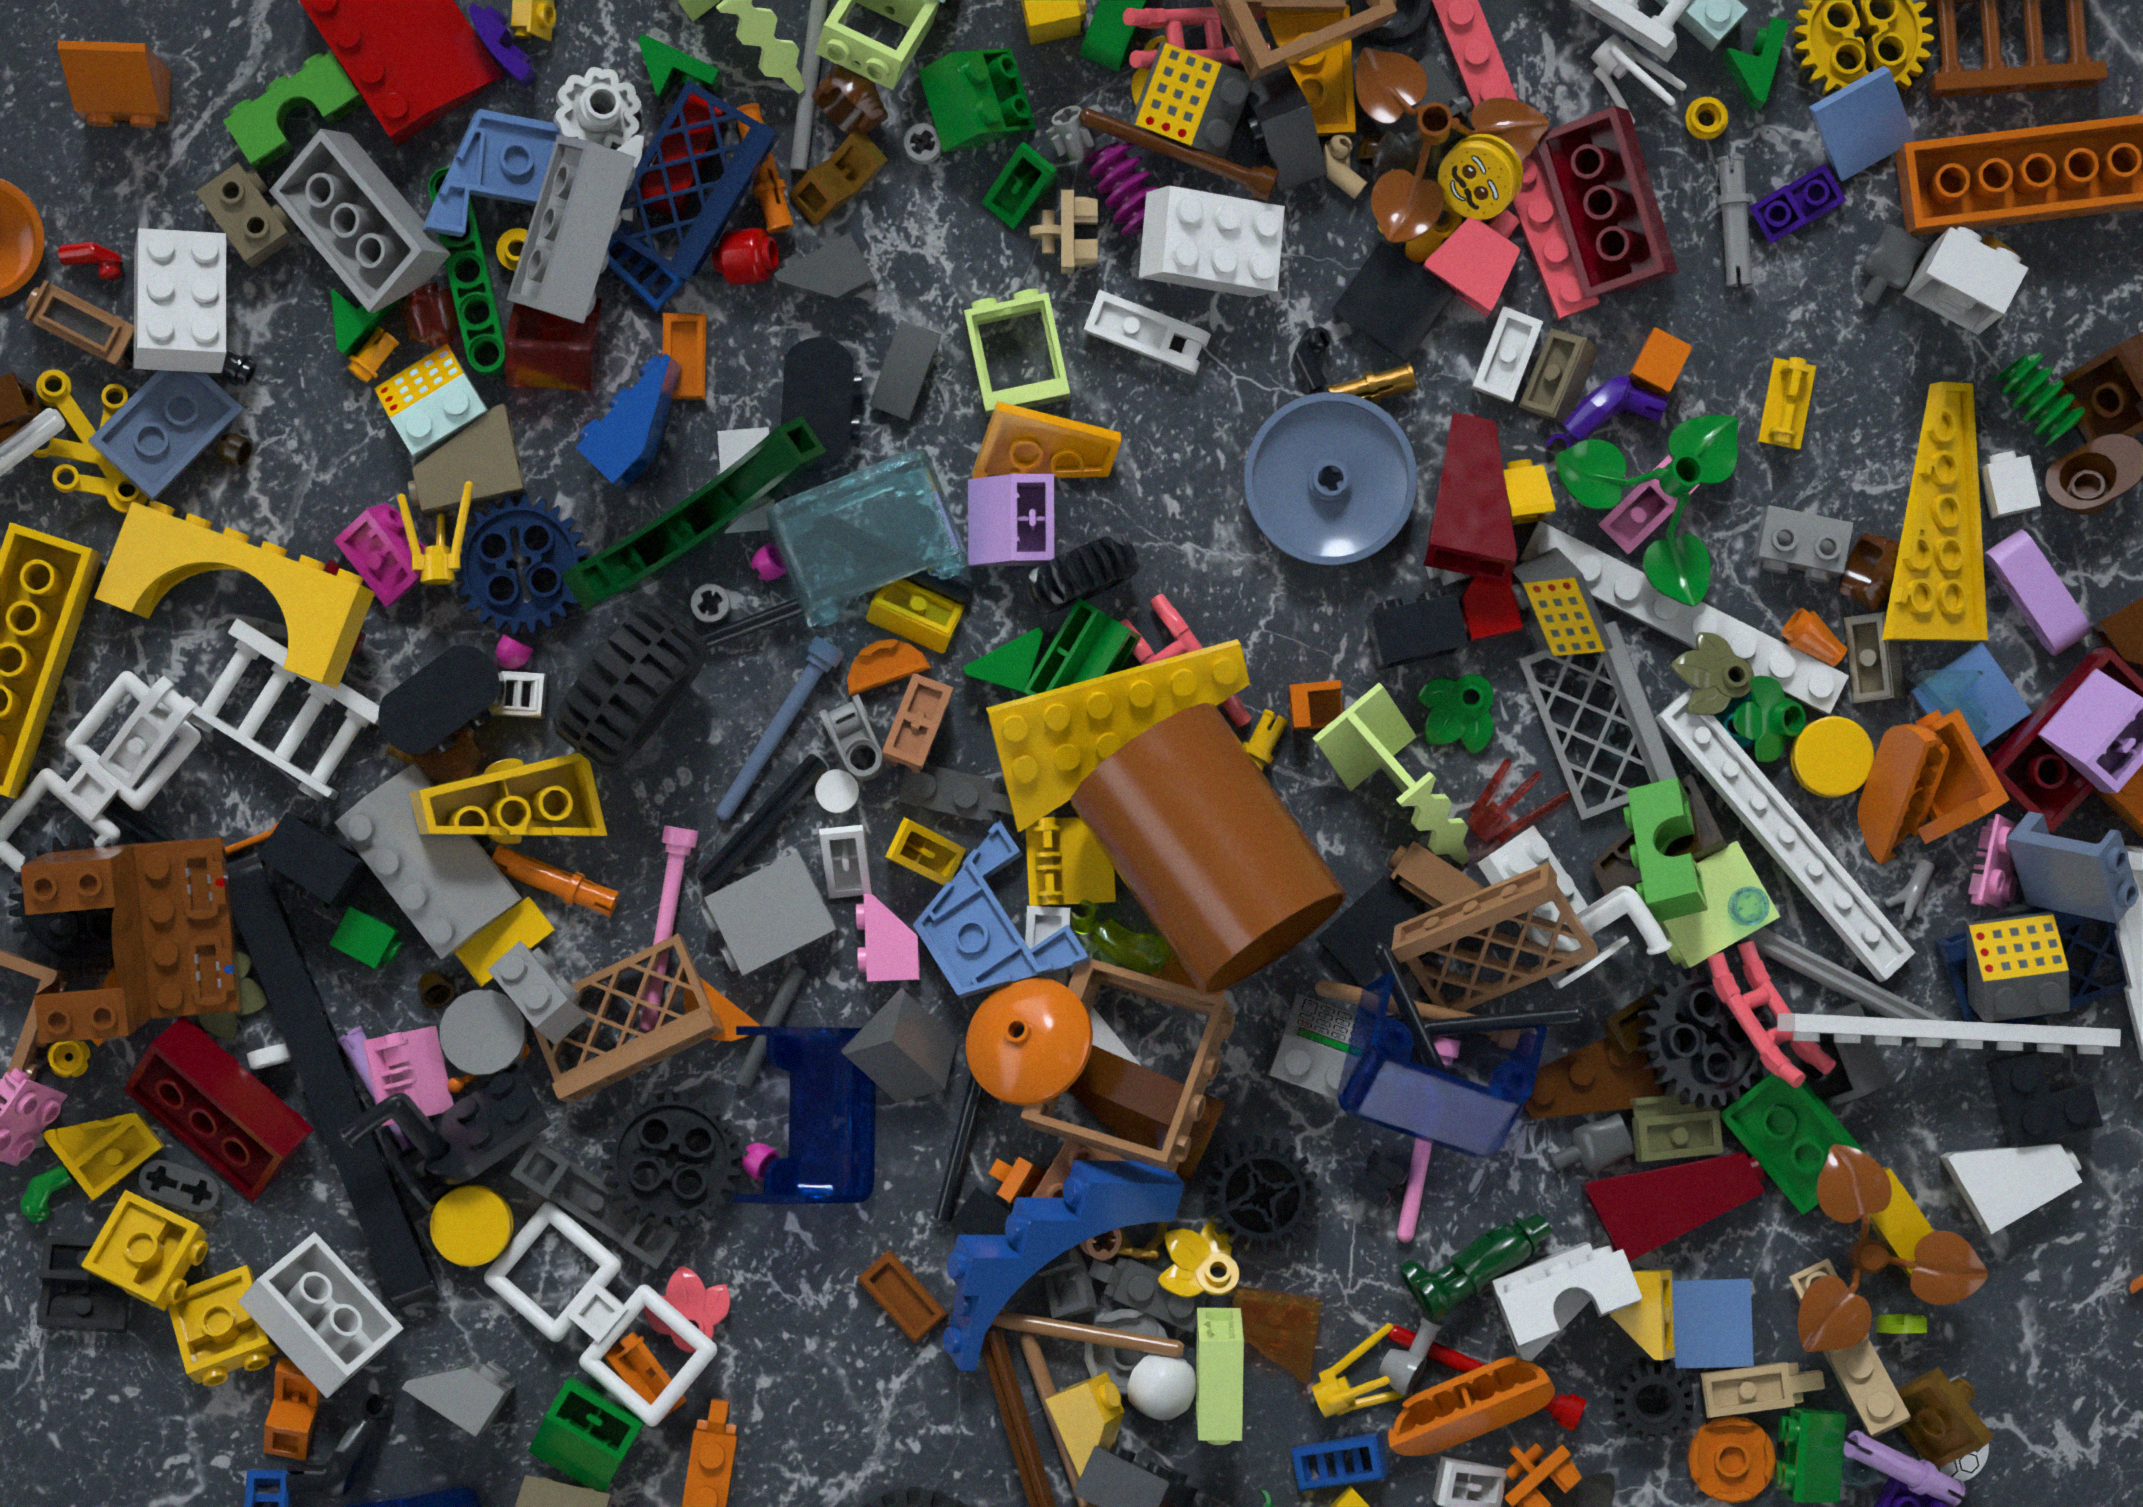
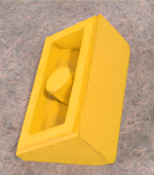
M900 578L882 585V590L875 593L866 620L931 650L944 654L965 606Z

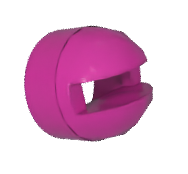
M767 543L753 555L751 568L753 570L757 567L761 573L758 576L759 579L771 581L788 572L789 562L780 547L774 543Z
M503 634L497 644L495 654L498 663L502 667L516 670L528 662L534 649Z
M760 1142L748 1145L745 1149L749 1154L747 1157L743 1156L740 1159L742 1168L756 1180L763 1181L775 1169L779 1153L770 1146Z

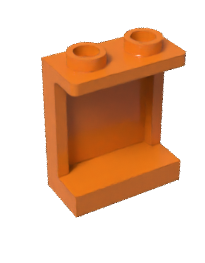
M1959 708L1944 716L1937 709L1915 721L1917 725L1926 727L1939 735L1944 744L1949 748V758L1928 812L1931 821L1917 829L1924 843L1927 844L1990 813L2009 801L2010 798Z

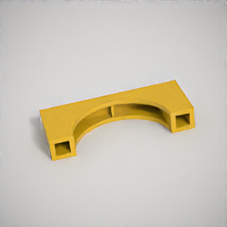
M150 500L148 507L132 501L95 594V599L149 619L162 597L175 585L193 575L212 570H234L251 574L270 590L285 617L288 631V651L283 669L338 689L375 594L374 591L361 585L363 577L340 568L336 576L324 572L325 563L305 555H301L298 562L285 557L287 549L266 541L262 542L260 548L248 544L249 535L225 527L223 534L210 530L212 522L190 513L187 514L185 520L172 516L174 508L157 501L152 502Z

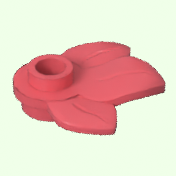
M685 1266L679 1267L673 1273L666 1288V1296H661L691 1323H697L699 1330L711 1340H713L715 1333L714 1327L727 1317L730 1309V1295L725 1284L705 1289L699 1276ZM646 1306L643 1308L648 1323L656 1332L671 1336L675 1345L682 1351L688 1353L696 1352L691 1345Z

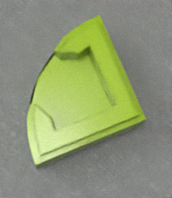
M1918 1313L1885 1314L1875 1317L1877 1333H1927V1318Z

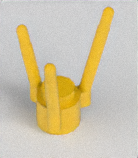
M466 481L464 485L451 550L450 547L445 546V515L439 513L437 515L436 546L425 547L424 555L421 554L406 496L404 494L397 496L412 555V570L420 571V581L422 584L448 585L455 583V570L461 569L460 553L473 489L471 481Z
M1391 1323L1385 1324L1331 1368L1318 1373L1321 1382L1312 1385L1311 1388L1325 1418L1336 1413L1338 1416H1341L1352 1410L1405 1398L1404 1395L1397 1391H1390L1356 1399L1357 1396L1389 1384L1390 1378L1388 1376L1353 1388L1346 1376L1337 1378L1339 1373L1382 1340L1393 1329Z

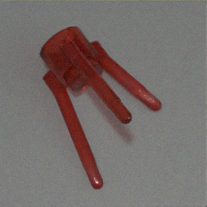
M1506 758L1493 775L1480 798L1468 809L1472 816L1466 821V824L1488 846L1496 840L1502 844L1512 833L1572 796L1571 791L1565 790L1506 826L1511 820L1506 813L1542 777L1541 771H1535L1500 806L1494 801L1486 806L1511 766V760Z

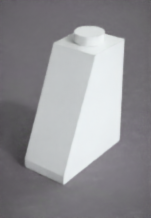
M2057 1143L2034 1144L2019 1148L2001 1147L1947 1152L1940 1156L1941 1161L1983 1233L1988 1234L1997 1232L2082 1183L2077 1171L2081 1170L2077 1157L2069 1147L2063 1149L2061 1144Z
M1583 1242L1510 1270L1489 1281L1519 1360L1532 1361L1557 1334L1516 1348L1498 1302L1499 1295L1506 1293L1503 1286L1524 1277H1528L1530 1283L1547 1278L1544 1270L1566 1261L1570 1262L1572 1268L1587 1263L1586 1254L1600 1248L1592 1250L1590 1243ZM1568 1291L1561 1294L1555 1300L1554 1316L1560 1331L1589 1303L1591 1299L1587 1295L1579 1291Z

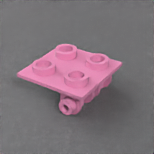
M1995 814V819L1988 818L1987 825L1981 827L1978 848L1986 849L1988 853L1976 852V856L1986 859L1985 865L1974 864L1973 869L1983 871V874L1972 873L1968 894L1972 895L1971 904L1984 907L1991 905L2001 911H2006L2007 903L2014 899L2017 888V878L2013 876L2015 865L2006 839L2018 824L2000 814Z
M436 1025L402 1033H392L363 1041L377 1104L390 1095L404 1093L411 1097L426 1116L443 1113L454 1105L452 1094L447 1087L448 1076ZM391 1118L382 1126L395 1124V1121Z
M15 1067L11 1073L6 1072L0 1080V1095L7 1100L6 1102L0 1098V1108L2 1109L0 1111V1161L17 1167L22 1160L26 1159L33 1152L36 1144L35 1141L45 1127L57 1118L61 1111V1105L68 1095L29 1080V1075Z

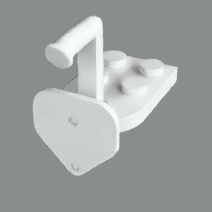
M1534 825L1477 863L1490 884L1494 885L1549 862L1557 874L1558 887L1591 938L1595 932L1627 913L1648 945L1647 954H1659L1672 947V943L1667 941L1661 927L1639 894L1629 886L1618 887L1590 906H1587L1585 900L1575 887L1572 878L1565 872L1550 850L1547 841L1540 835ZM1553 901L1536 907L1533 915L1556 922L1560 912ZM1531 926L1528 927L1526 937L1529 941L1545 947L1548 946L1552 932ZM1560 934L1554 946L1556 950L1567 952L1581 948L1577 939ZM1627 935L1603 950L1599 948L1592 938L1598 948L1597 957L1578 964L1576 968L1568 973L1566 970H1563L1547 978L1555 989L1564 987L1630 941ZM1539 956L1540 964L1543 959V956Z

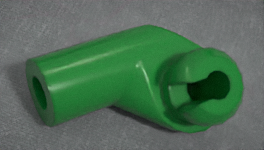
M64 1164L41 1173L30 1180L20 1202L21 1212L27 1216L30 1222L41 1223L45 1221L50 1215L47 1202L51 1193L75 1182L74 1176Z

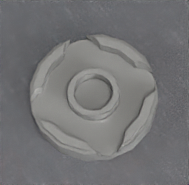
M490 989L472 990L457 997L445 1010L439 1026L440 1044L446 1058L462 1072L476 1077L495 1076L509 1068L511 1064H514L521 1057L527 1042V1023L520 1009L506 995Z
M1120 1308L1104 1314L1092 1325L1168 1338L1165 1329L1153 1316L1137 1309ZM1085 1342L1084 1360L1091 1377L1107 1371L1111 1382L1116 1385L1120 1395L1128 1396L1127 1385L1133 1369L1145 1356L1151 1353ZM1153 1354V1355H1156V1356L1168 1357V1356H1162V1355Z

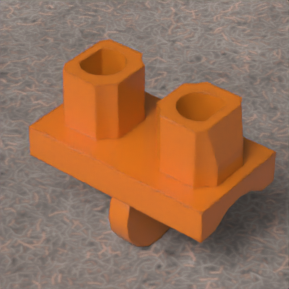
M1535 1443L1523 1454L1514 1444L1508 1451L1516 1461L1504 1472L1512 1481L1525 1470L1529 1475L1504 1498L1511 1507H1552L1537 1487L1550 1477L1566 1494L1582 1477L1569 1459L1572 1456L1563 1444L1537 1467L1532 1463L1544 1453V1450Z

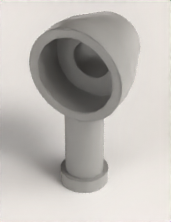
M1428 1315L1422 1316L1420 1328L1410 1350L1390 1349L1379 1368V1374L1382 1377L1388 1376L1390 1378L1389 1385L1405 1397L1411 1394L1419 1382L1427 1362L1425 1357L1437 1331H1440L1443 1325L1440 1321L1435 1323Z

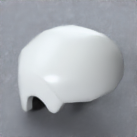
M1149 1354L1132 1371L1127 1385L1128 1400L1136 1410L1148 1417L1157 1420H1172L1189 1409L1196 1393L1195 1371L1186 1360L1180 1357H1161Z

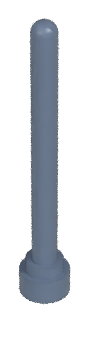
M815 636L807 649L810 651L806 658L809 661L808 665L717 807L716 816L718 819L727 821L733 816L823 672L828 673L832 666L837 668L845 655L844 652L819 636Z

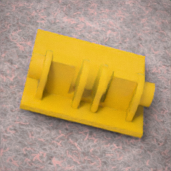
M1044 817L1026 828L1029 906L1116 902L1114 867L1079 817Z

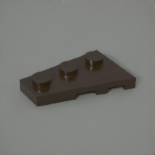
M1690 773L1681 781V784L1689 798L1695 834L1674 840L1667 847L1664 855L1675 857L1691 853L1697 863L1728 846L1694 776ZM1629 830L1624 832L1590 863L1604 895L1621 886H1629L1636 891V883L1642 882L1641 871L1635 870L1630 854V845L1636 844L1634 832L1630 833Z

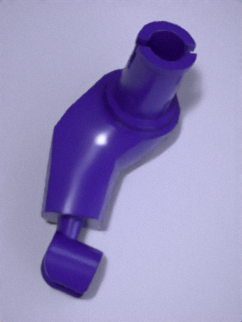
M1614 376L1593 390L1580 402L1563 422L1567 430L1563 434H1555L1550 437L1545 449L1547 450L1555 440L1565 442L1568 449L1572 447V442L1576 438L1579 441L1586 440L1604 422L1616 416L1618 412L1622 413L1623 410L1660 423L1669 397L1633 386V381L1629 380V376Z

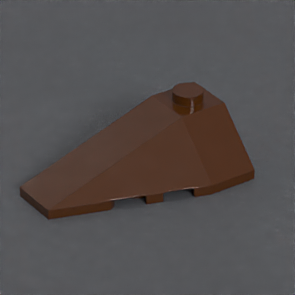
M1092 1045L1084 1070L1067 1090L1121 1139L1162 1151L1185 1085ZM1205 1093L1203 1096L1206 1097V1105L1203 1115L1199 1121L1193 1122L1188 1136L1191 1137V1148L1188 1157L1184 1162L1179 1161L1176 1170L1177 1175L1190 1182L1225 1105V1102Z

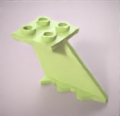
M721 0L677 1L690 20L694 22ZM723 0L716 6L720 13L737 15L739 22L736 36L743 45L760 46L762 51L758 67L765 76L782 78L798 94L806 89L801 74L796 68L800 50L793 41L779 40L774 37L778 18L771 9L755 8L752 5V0Z
M1378 683L1316 734L1313 740L1350 792L1381 767L1402 792V795L1396 799L1402 807L1413 806L1415 808L1411 819L1413 826L1418 831L1432 830L1427 845L1430 851L1435 855L1449 854L1458 863L1464 865L1469 861L1467 848L1463 843L1468 826L1461 818L1447 819L1452 802L1445 794H1431L1436 778L1430 771L1419 781L1415 782L1393 757L1417 736L1384 686Z

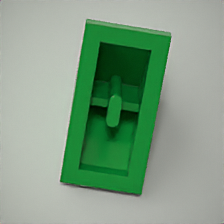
M1022 142L981 203L1014 230L1056 183L1057 169L1025 142Z
M1040 627L965 665L963 671L966 677L1026 696L1023 690L1032 677L1044 638Z

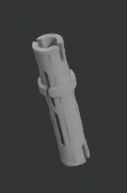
M1732 155L1734 171L1732 174L1730 173L1728 156H1722L1717 158L1721 195L1717 196V206L1722 207L1726 269L1725 285L1726 287H1738L1737 270L1740 269L1742 287L1754 284L1747 205L1751 204V194L1746 193L1745 156Z

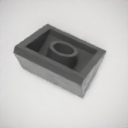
M900 988L841 1052L892 1099L899 1103L945 1089L957 1039L907 992Z

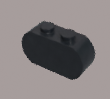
M824 337L808 338L797 343L785 355L781 425L803 416L827 451L806 469L809 471H826L840 465L851 453L852 441L860 440L861 415H853L854 398H862L863 372H856L855 362L843 345Z
M467 645L452 646L382 698L378 719L383 735L392 746L412 756L430 757L437 753L441 757L447 754L461 742L458 739L460 734L470 727L477 731L495 718L496 715L493 713V710L501 705L505 692L502 671L498 664L481 650Z

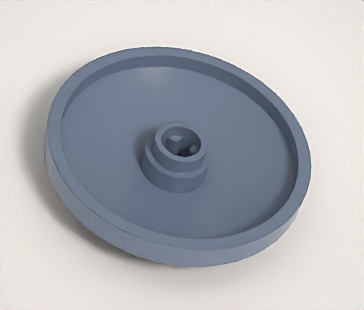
M1340 392L1315 393L1300 397L1284 405L1261 426L1252 441L1246 457L1243 480L1244 494L1255 524L1270 543L1280 551L1309 564L1320 566L1346 565L1375 554L1385 547L1402 529L1412 510L1416 496V461L1405 433L1398 423L1382 408L1364 398Z

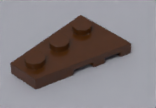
M1608 1036L1512 1079L1530 1119L1632 1109L1633 1105H1630V1098L1664 1095L1660 1085H1654L1653 1083L1655 1078L1653 1070H1644L1643 1068L1648 1061L1645 1053L1636 1052L1622 1060Z

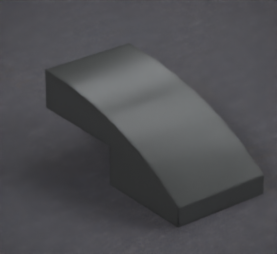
M901 320L885 358L869 406L910 420L942 334Z
M1079 1245L1063 1252L1035 1273L1037 1276L1045 1277L1052 1319L1064 1321L1097 1309L1090 1276L1087 1275L1088 1269Z

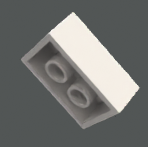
M1166 186L1146 192L1139 278L1248 297H1257L1277 292L1285 206L1176 186Z
M1950 227L1925 251L1902 295L1979 335L2005 314L2029 268L2019 263L2021 258L2015 253L2001 247L1994 250L1982 244L1981 236L1965 227H1958L1957 230Z
M138 228L134 250V369L222 373L226 356V233Z
M316 1232L260 1276L238 1301L326 1398L331 1396L381 1353L404 1329Z

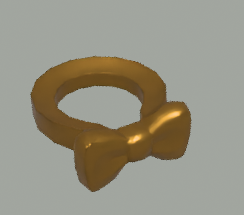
M1157 1222L1158 1231L1156 1236L1143 1249L1132 1247L1130 1240L1124 1232V1227L1118 1228L1121 1232L1122 1242L1120 1249L1115 1255L1157 1262L1160 1258V1252L1157 1249L1164 1241L1165 1233L1167 1232V1222Z

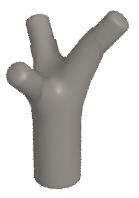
M1919 859L1908 884L1896 896L1885 901L1886 906L1891 908L1905 902L1903 914L1905 920L1912 918L1914 909L1916 910L1917 917L1925 916L1923 896L1935 865L1927 860Z

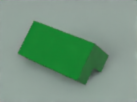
M1078 598L1023 692L1031 696L1119 672L1124 667L1141 635Z

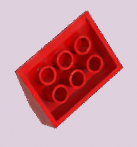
M299 0L397 147L504 78V75L454 0Z

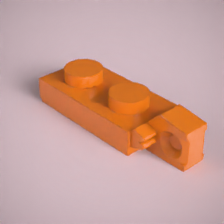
M711 1399L708 1420H697V1426L693 1432L682 1507H727L738 1435H736L737 1425L727 1423L730 1407L729 1400Z

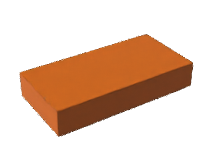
M663 313L662 356L667 353L682 366L676 388L673 390L672 400H706V313Z

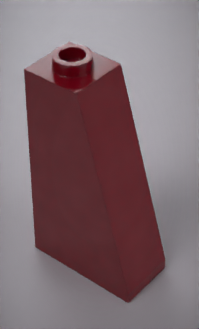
M1453 412L1445 439L1423 566L1509 583L1516 563L1517 550L1496 421L1483 419L1476 414Z
M1734 1152L1587 1180L1580 1185L1614 1251L1623 1249L1628 1262L1764 1193L1765 1190L1760 1182L1765 1180L1766 1177L1754 1156L1747 1158L1745 1152Z

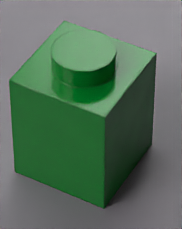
M349 906L329 945L374 969L382 970L385 963L391 966L397 958L403 945L402 942L398 941L402 931L357 907Z

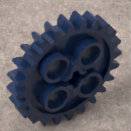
M523 494L520 505L515 506L512 498L506 495L504 508L499 509L496 504L489 501L488 508L490 514L485 517L482 513L475 510L473 514L478 524L475 527L466 524L465 532L469 536L462 543L461 549L463 552L460 555L461 570L455 572V581L464 582L465 585L456 592V595L459 598L472 597L465 608L468 612L471 613L482 608L479 616V621L482 624L495 617L494 625L495 630L498 632L504 629L507 622L511 624V630L514 635H519L522 624H527L529 631L532 634H537V622L541 620L550 629L554 628L552 615L557 613L562 618L567 619L569 617L564 605L567 602L575 606L580 605L561 575L571 566L580 563L581 559L591 555L589 549L577 548V544L586 538L583 532L570 533V530L576 523L572 517L562 522L559 521L563 512L559 505L554 507L549 513L546 512L547 500L541 497L536 506L531 507L530 497L527 494ZM514 527L519 530L521 554L527 561H531V565H527L524 568L531 595V600L528 603L523 600L521 576L515 569H511V565L516 564L518 560L511 536V529ZM537 529L546 530L549 534L548 544L541 550L529 549L527 544L529 534ZM495 537L504 538L506 541L505 553L496 559L488 558L485 553L487 542ZM544 571H552L557 577L555 588L547 593L538 592L535 587L537 576ZM502 579L513 581V595L505 601L495 600L493 596L495 584Z

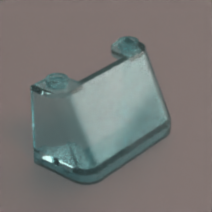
M914 449L786 498L774 504L766 511L770 538L808 628L817 624L820 627L836 623L842 618V612L847 607V600L920 571L927 570L931 576L948 579L956 576L963 570L964 566L969 565L968 555L934 465L926 449Z

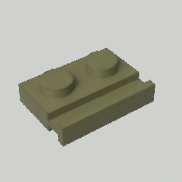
M1680 1093L1670 1097L1659 1095L1630 1098V1105H1633L1634 1114L1632 1128L1636 1162L1723 1153L1720 1113L1711 1104L1700 1109L1696 1108L1695 1101L1682 1105L1680 1104Z

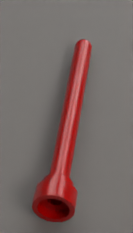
M1393 1325V1329L1387 1334V1338L1396 1344L1410 1349L1417 1333L1399 1325ZM1435 1341L1432 1342L1426 1357L1464 1374L1486 1365ZM1571 1392L1568 1396L1560 1393L1559 1396L1554 1395L1552 1400L1542 1409L1551 1412L1550 1417L1557 1420V1425L1573 1432L1583 1413L1587 1399Z

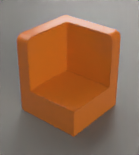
M1654 327L1628 374L1629 380L1653 393L1667 396L1692 350L1691 345Z
M1341 680L1289 685L1288 697L1292 731L1325 728L1343 713L1340 692L1342 690Z

